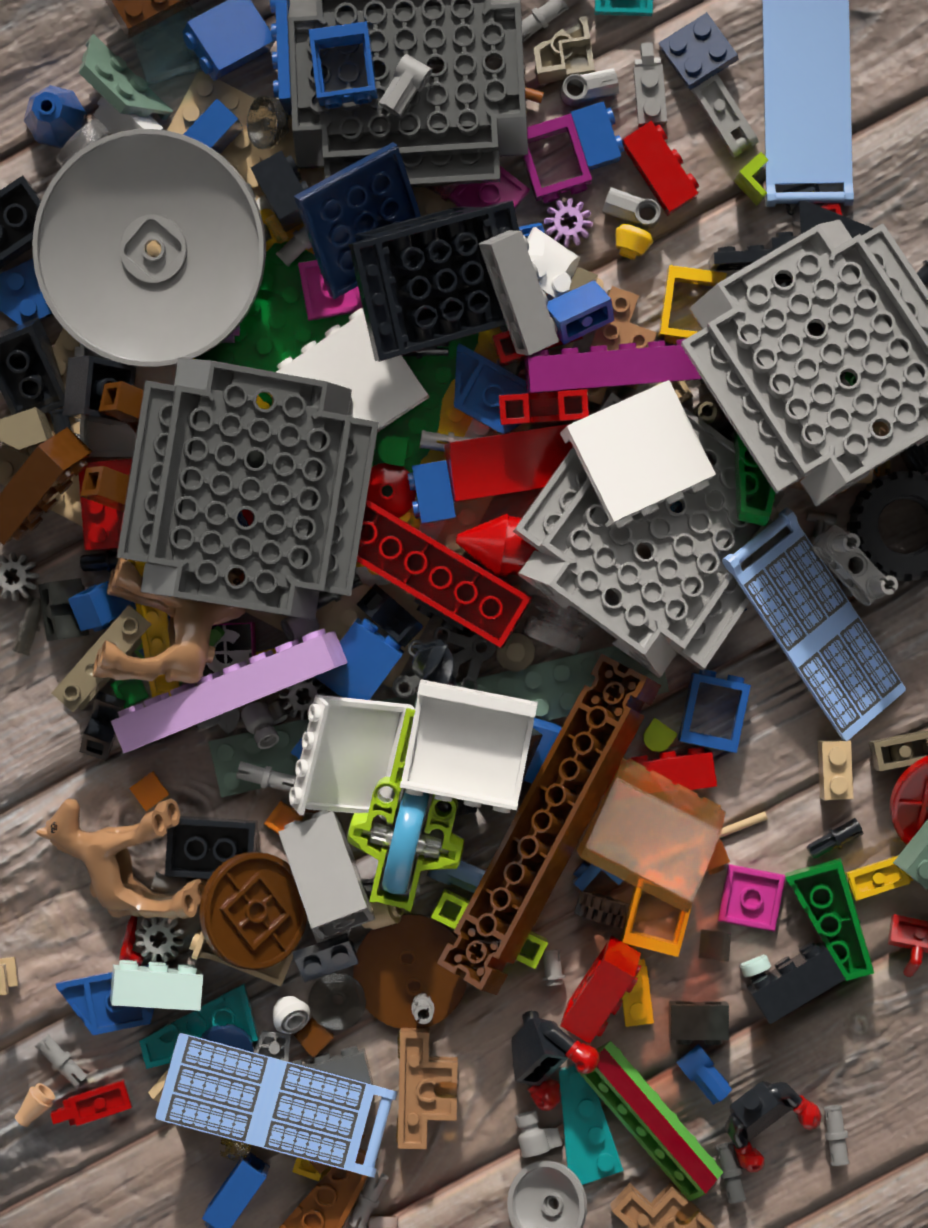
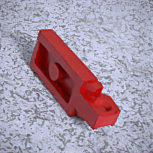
M123 1079L70 1096L62 1101L64 1107L51 1111L50 1116L53 1125L68 1120L70 1126H79L131 1109L133 1105L125 1080Z

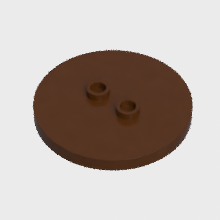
M248 852L228 859L213 872L202 893L199 915L204 938L216 956L234 967L260 970L280 963L296 948L305 931L307 914L292 870L287 862L275 855Z
M403 914L399 923L375 930L371 929L357 950L356 954L359 964L353 967L354 985L364 1007L379 1021L399 1029L427 1028L444 1020L458 1006L467 986V982L464 980L465 977L453 974L437 964L447 943L455 944L457 936L443 923L421 914ZM420 993H426L427 997L430 996L435 1007L433 1018L427 1024H420L419 1019L416 1021L411 1010L414 997Z

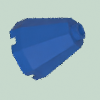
M49 85L29 98L24 122L37 143L61 149L68 145L67 143L70 141H75L81 137L87 113L74 91Z

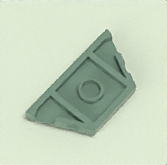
M93 34L85 45L87 50L83 54V63L80 66L79 74L120 114H136L140 117L148 118L151 113H157L161 120H167L173 110L148 87L143 78L137 76L127 67L126 62L121 57L115 55Z

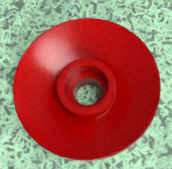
M386 463L373 466L371 468L367 500L397 518L402 517L412 508V502L416 498V490H410L409 472L404 467ZM387 485L393 488V493L389 497L382 494V488Z

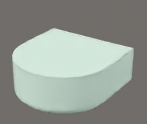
M763 954L741 963L739 966L743 976L750 977L766 971L771 967L768 957Z

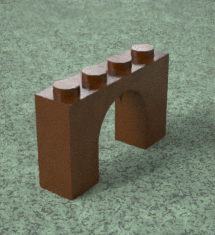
M123 381L104 384L99 412L125 422L136 434L143 390ZM105 466L86 468L80 496L124 512L130 474L126 475Z

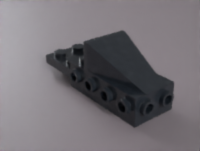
M799 201L792 209L793 232H778L776 237H772L765 246L751 245L747 246V250L736 251L733 246L719 247L718 251L714 252L708 260L709 270H741L818 224L841 220L852 238L859 234L862 236L874 228L808 201ZM778 274L775 277V280L791 279L787 274Z

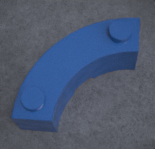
M109 581L98 586L95 584L68 599L81 631L93 628L94 632L106 629L110 626L109 622L119 617L128 605L136 609V605L134 602L108 595Z

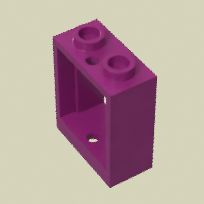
M571 113L527 127L528 144L568 132L581 172V176L542 188L528 147L529 155L521 156L536 201L543 199L544 203L553 202L560 199L559 194L570 191L571 195L586 191L588 189L587 185L592 182Z

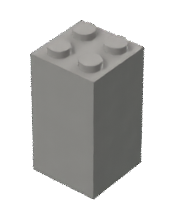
M327 810L313 814L311 816L312 819L305 822H291L284 826V830L278 831L311 929L321 940L375 920L349 843H347L343 825L333 811L328 812Z

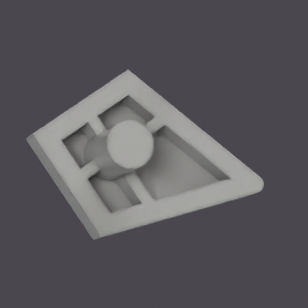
M262 1031L254 1053L289 1062L291 1034Z

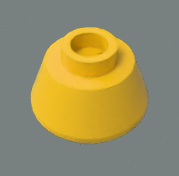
M622 224L615 230L616 248L620 250L619 255L625 258L635 260L636 256H642L653 244L651 234L638 227Z

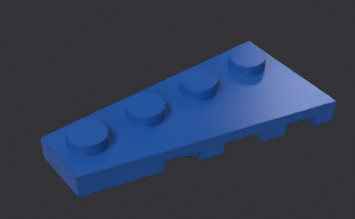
M270 0L271 13H276V23L271 24L272 41H277V52H272L273 69H278V80H273L274 98H279L286 115H292L288 32L290 0Z

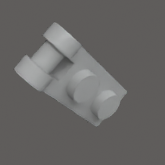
M718 74L691 90L733 158L742 153L741 150L745 147H752L759 143L756 134ZM739 128L743 136L735 140L731 133Z

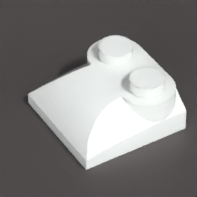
M536 227L532 228L527 238L529 243L528 252L531 261L538 269V281L541 290L545 292L548 301L569 292L571 280L581 257Z

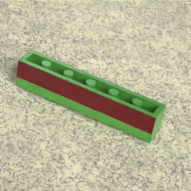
M612 1041L598 1047L596 1050L599 1052L600 1062L592 1073L579 1074L689 1202L705 1195L723 1174L722 1169Z

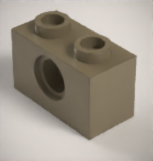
M923 730L869 741L874 770L884 771L910 766L927 756L928 731Z

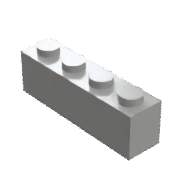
M509 230L479 243L516 353L531 355L559 342L556 334L558 331L554 319L550 317L547 308L548 298L545 292L541 290L538 281L539 272L536 265L531 261L528 252L529 243L522 234V231Z

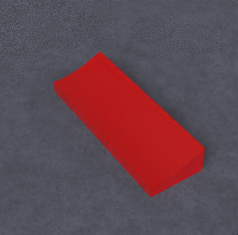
M570 424L454 441L445 444L444 449L453 502L544 488L573 447L571 441L565 443L560 434Z

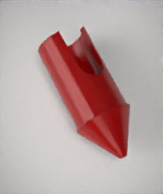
M508 513L457 534L456 543L496 577L518 575L535 550L538 551L513 532L522 518L508 516Z

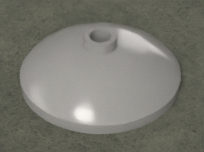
M539 1161L529 1164L516 1175L510 1186L507 1205L509 1218L514 1228H583L587 1216L586 1194L578 1177L563 1164L554 1161ZM555 1199L558 1200V1203H559L558 1208H556V1207L554 1206V1200H555Z

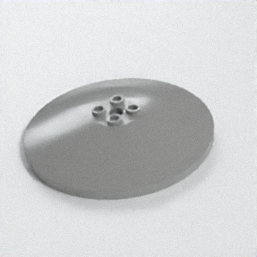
M134 129L111 134L91 143L70 158L55 175L41 200L34 224L32 241L33 262L40 290L48 307L62 327L74 339L98 355L112 361L142 367L177 364L178 358H196L213 349L229 337L248 314L261 286L266 259V238L260 210L250 188L239 172L222 155L204 143L183 134L158 129ZM153 240L158 241L161 245V253L157 257H152L147 252V246Z

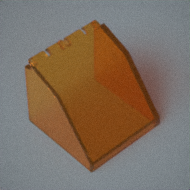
M623 758L575 849L580 858L688 913L722 832L726 811L721 809V805L705 797L699 798L696 792L678 783L676 785L672 784V780L653 770L647 771L646 767L630 758L627 760Z

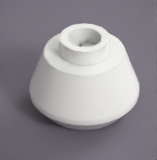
M294 996L280 998L273 1007L274 1027L281 1033L291 1034L298 1032L309 1020L311 1013L309 1006Z

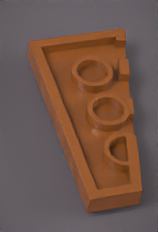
M359 1148L355 1163L363 1165L366 1151ZM332 1167L279 1228H343L369 1176Z

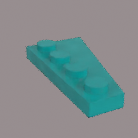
M245 983L201 1006L200 1011L194 1010L140 1039L139 1043L146 1069L171 1063L180 1033L200 1038L205 1031L213 1026L232 1024L244 1029L251 1037L252 1042L257 1041L259 1037Z
M575 1064L559 1069L567 1167L578 1177L582 1185L624 1171L597 1093L579 1074Z

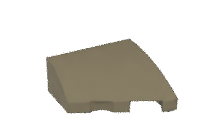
M587 15L578 18L579 22L566 31L561 29L555 33L551 40L543 41L533 48L539 84L562 81L572 74L584 75L595 72Z

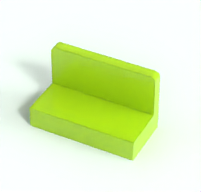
M762 152L740 170L734 179V182L756 206L767 195L763 187L754 179L769 161Z

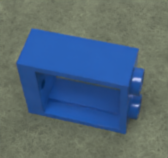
M367 21L309 29L316 94L319 105L325 106L328 109L341 107L342 103L354 102L355 104L362 105L370 103L372 99H377L378 94L370 31ZM363 43L368 86L326 92L320 49Z
M700 669L699 674H691L678 740L737 753L751 685L744 684L745 678L728 674L727 680L716 678L717 672ZM700 682L740 690L730 739L690 731Z
M246 1150L208 1204L202 1217L206 1221L205 1226L207 1228H231L266 1179L270 1165Z

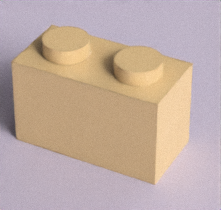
M818 740L820 798L823 800L854 799L851 741Z

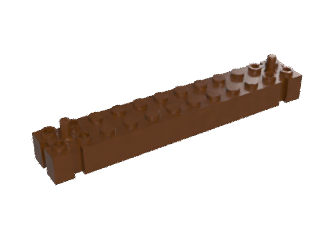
M602 653L591 672V675L596 677L592 686L584 685L454 930V933L459 935L455 944L447 943L437 964L453 974L465 977L464 980L481 991L498 995L508 974L503 972L507 962L514 964L645 717L640 714L643 705L646 703L651 706L661 687L660 684Z

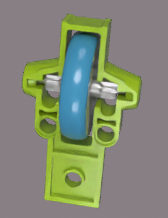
M407 708L391 776L383 777L377 782L372 794L369 812L354 813L352 816L347 843L378 860L369 902H379L411 912L421 871L457 869L460 865L465 843L463 838L452 833L458 807V800L456 798H452V801L449 802L452 809L442 812L436 805L440 800L434 798L435 794L432 797L424 833L430 834L433 829L442 830L444 833L442 846L440 838L422 834L430 798L429 793L423 792V796H415L404 791L395 828L377 823L373 825L374 817L377 815L384 816L387 824L393 825L402 791L400 783L402 781L415 709ZM384 786L391 787L394 790L395 796L392 798L383 797L380 794V788ZM388 847H390L389 853H388V857H387L386 866H385L383 881H382V888H383L384 890H381V889L379 888V885H380V881H381V876H382V872H383V868H384V864H385V859H386ZM419 854L410 895H401L405 894L408 890L416 855Z

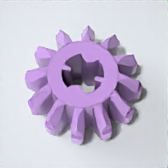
M568 198L567 207H564L561 200H557L556 207L558 211L552 207L547 209L548 214L553 218H544V224L552 226L546 230V235L550 236L556 233L557 235L554 237V240L559 243L561 238L565 239L563 245L566 248L569 247L570 239L573 240L576 246H579L581 242L578 235L587 239L589 233L583 228L589 229L593 226V222L584 220L591 215L590 210L581 213L580 211L584 203L580 201L576 208L572 207V198ZM564 217H567L568 220H575L572 226L573 229H569L568 226L562 227L561 224H563Z

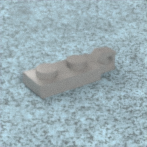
M653 42L641 43V59L634 60L635 66L633 68L638 126L645 125L651 120L654 124L667 123L661 57L654 58Z

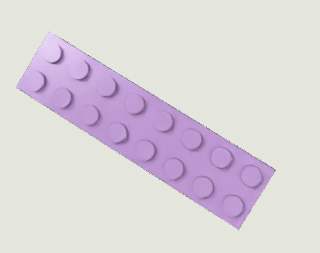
M324 628L301 637L303 643H299L298 639L275 647L276 654L269 650L249 658V665H247L245 660L222 669L224 675H221L220 671L204 676L197 682L198 686H195V683L185 684L170 690L171 697L167 692L144 701L146 707H144L143 703L119 711V718L112 720L111 723L123 753L348 663L335 630L326 633Z

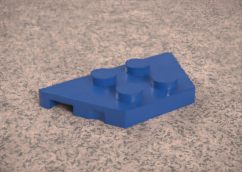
M33 258L0 274V311L18 325L38 317L40 320H43L53 315L40 290Z
M459 343L456 358L454 408L500 434L509 433L523 424L501 425L499 395L526 394V380Z
M112 972L56 983L58 991L67 1000L92 1035L151 1023L154 1008L114 1006L111 1004Z

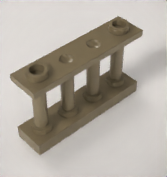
M128 605L51 694L73 713L78 708L84 710L111 679L110 677H93L95 658L98 650L102 648L104 641L115 644L127 656H132L142 643L141 636L152 624L139 614L136 609Z

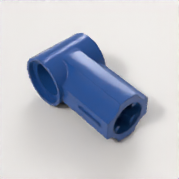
M699 1044L676 1061L690 1081H694L713 1105L722 1101L732 1091L729 1083L713 1066L714 1062Z

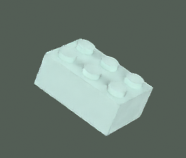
M120 960L119 965L113 964L110 1001L114 1006L200 1011L203 974L193 964H178L177 968H168L166 963L149 962L148 967L138 966L137 961Z

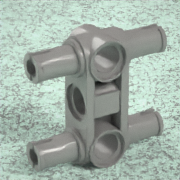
M832 525L826 532L809 539L815 554L842 581L841 588L846 596H854L859 602L869 606L875 599L882 598L885 594H893V590H897L898 581L896 578L890 575L884 576L858 548L860 546V539L856 534H847L840 527ZM850 559L853 562L852 572L848 568V562Z

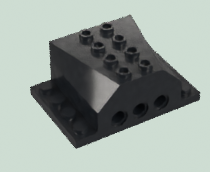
M508 200L486 207L457 206L354 234L356 242L350 243L349 249L375 361L380 362L506 325L479 243L509 230L519 231L513 201Z

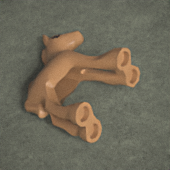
M120 558L116 569L113 568L107 588L108 595L157 608L170 616L168 625L170 647L156 657L141 659L127 656L115 644L105 640L95 658L93 677L153 681L159 675L165 674V679L168 683L172 681H182L190 684L198 682L203 677L206 663L211 664L214 659L215 646L209 645L212 626L236 619L244 615L247 609L140 592L142 576L131 561ZM232 570L229 571V582L235 586L240 585L243 581Z
M68 798L61 804L53 817L46 821V826L35 832L40 837L50 840L58 850L76 857L85 863L91 878V895L94 898H98L101 906L106 908L113 917L137 916L141 918L142 915L145 918L164 917L176 919L181 917L185 919L194 917L197 912V906H200L202 893L207 883L204 879L193 880L177 893L164 895L153 893L136 879L132 871V860L128 847L144 844L153 839L163 837L167 833L168 828L178 825L181 814L177 802L173 799L158 803L155 810L146 813L138 824L106 827L94 832H86L80 828V805L76 799Z

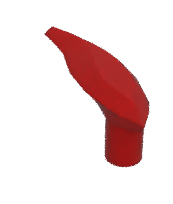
M131 916L125 931L119 960L137 961V964L141 966L144 957L132 950L136 940L137 916Z

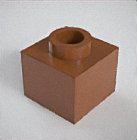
M720 839L693 849L703 873L708 871L712 875L726 869L724 864L730 862L723 842Z

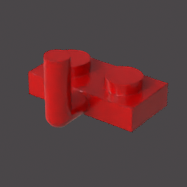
M893 914L890 922L888 945L911 949V959L903 970L906 977L914 976L922 964L923 952L928 953V921Z

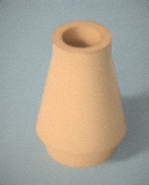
M40 1083L36 1084L35 1087H30L18 1113L15 1115L16 1121L24 1127H29L35 1119L53 1106L55 1095L52 1090Z

